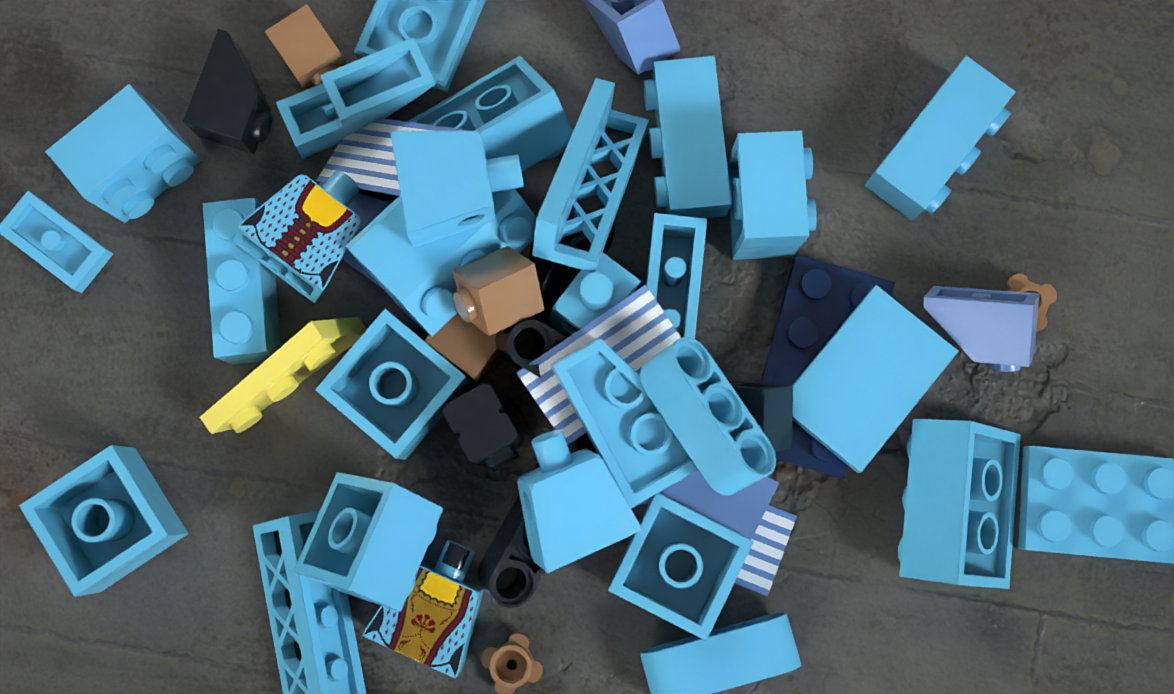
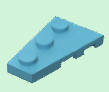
M595 339L550 364L594 448L603 459L630 508L635 507L698 470L645 392L641 384L640 375L602 339Z

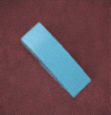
M412 37L320 75L322 84L276 102V105L301 158L305 159L338 144L341 139L379 118L384 119L433 87L435 80L415 38Z

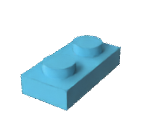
M30 191L24 194L0 224V234L70 288L80 293H83L114 254Z

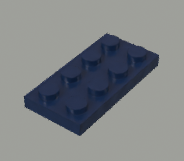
M796 255L791 266L760 383L793 385L867 293L877 285L888 295L892 296L895 282ZM793 420L792 449L775 452L776 461L839 479L845 477L847 464Z

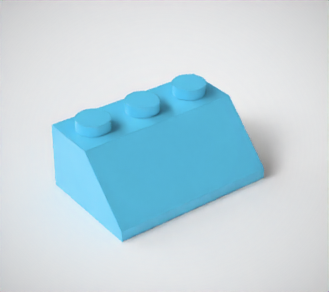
M521 56L407 121L463 129V131L480 132L486 160L518 155L521 172L541 160L551 159L560 154L564 147L568 145L573 133V129L554 89Z
M515 189L491 192L496 219L428 244L413 247L406 231L400 195L345 247L402 311L430 336H433L458 312L453 300V293L458 290L452 270L506 246L520 253L534 240L537 217Z
M913 419L912 434L907 441V454L909 457L908 481L902 496L905 516L903 537L898 546V558L900 561L899 577L954 585L1009 589L1021 434L973 421Z

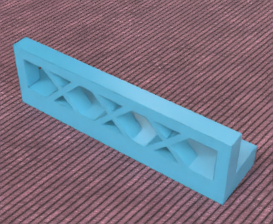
M599 78L595 79L537 216L532 256L591 273L596 271L649 123L647 119L611 110L615 83ZM606 127L631 133L633 136L630 139L613 144L606 135L605 130ZM610 160L618 172L600 178L592 168V165ZM597 195L606 208L585 214L577 201ZM583 231L592 245L589 252L560 243L563 237Z
M320 510L286 516L253 525L283 694H366L348 594L293 572ZM275 531L279 532L282 549L281 557L277 554L273 533ZM286 588L290 592L291 608L286 604L284 593ZM295 640L300 646L301 661L296 657Z

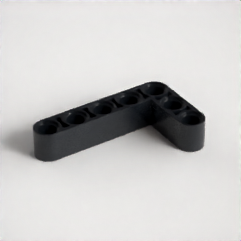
M524 319L497 332L495 342L499 356L507 363L519 370L524 368L541 378L539 364H528L564 341L567 337L542 322ZM527 328L534 337V346L529 354L520 357L514 348V340L519 331ZM576 440L568 444L570 454L578 451ZM592 444L588 450L598 454ZM537 462L533 470L540 467L539 462ZM520 495L506 516L478 568V580L481 587L496 603L506 608H515L527 603L546 572L533 561L529 543L523 542V532L526 527ZM515 567L516 577L514 582L506 588H496V579L500 572L506 568Z

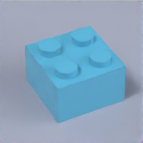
M130 84L45 151L84 199L124 223L146 214L153 207L155 198L169 187H175L185 182L192 175L193 167L202 161L170 121Z
M802 131L738 133L727 160L732 202L729 209L732 260L793 257L810 236L809 231H815L816 203L814 199H807L806 180L811 179L813 174L811 148H803Z
M384 309L315 390L394 458L406 460L444 415L442 410L445 408V404L458 398L472 381L388 310Z
M109 446L19 505L74 597L102 592L189 534L136 448Z
M337 472L293 572L343 593L401 612L406 598L415 586L416 574L427 547L435 537L437 523L443 508L395 483Z
M657 493L651 497L639 521L642 531L632 535L607 588L608 591L706 641L754 541Z

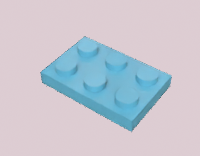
M1024 446L1018 549L1174 564V459Z

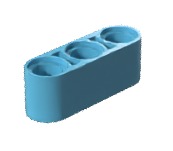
M689 337L680 338L642 366L640 378L645 392L714 491L721 495L730 496L772 474L776 466V456L770 441L709 352L700 342Z
M787 612L769 614L711 630L706 641L693 635L657 645L639 653L650 694H713L781 675L802 666Z

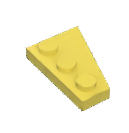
M359 317L309 322L201 415L200 419L211 434L230 429L240 433L250 428L262 418V410L273 402H277L291 394L302 381L355 344L367 328Z

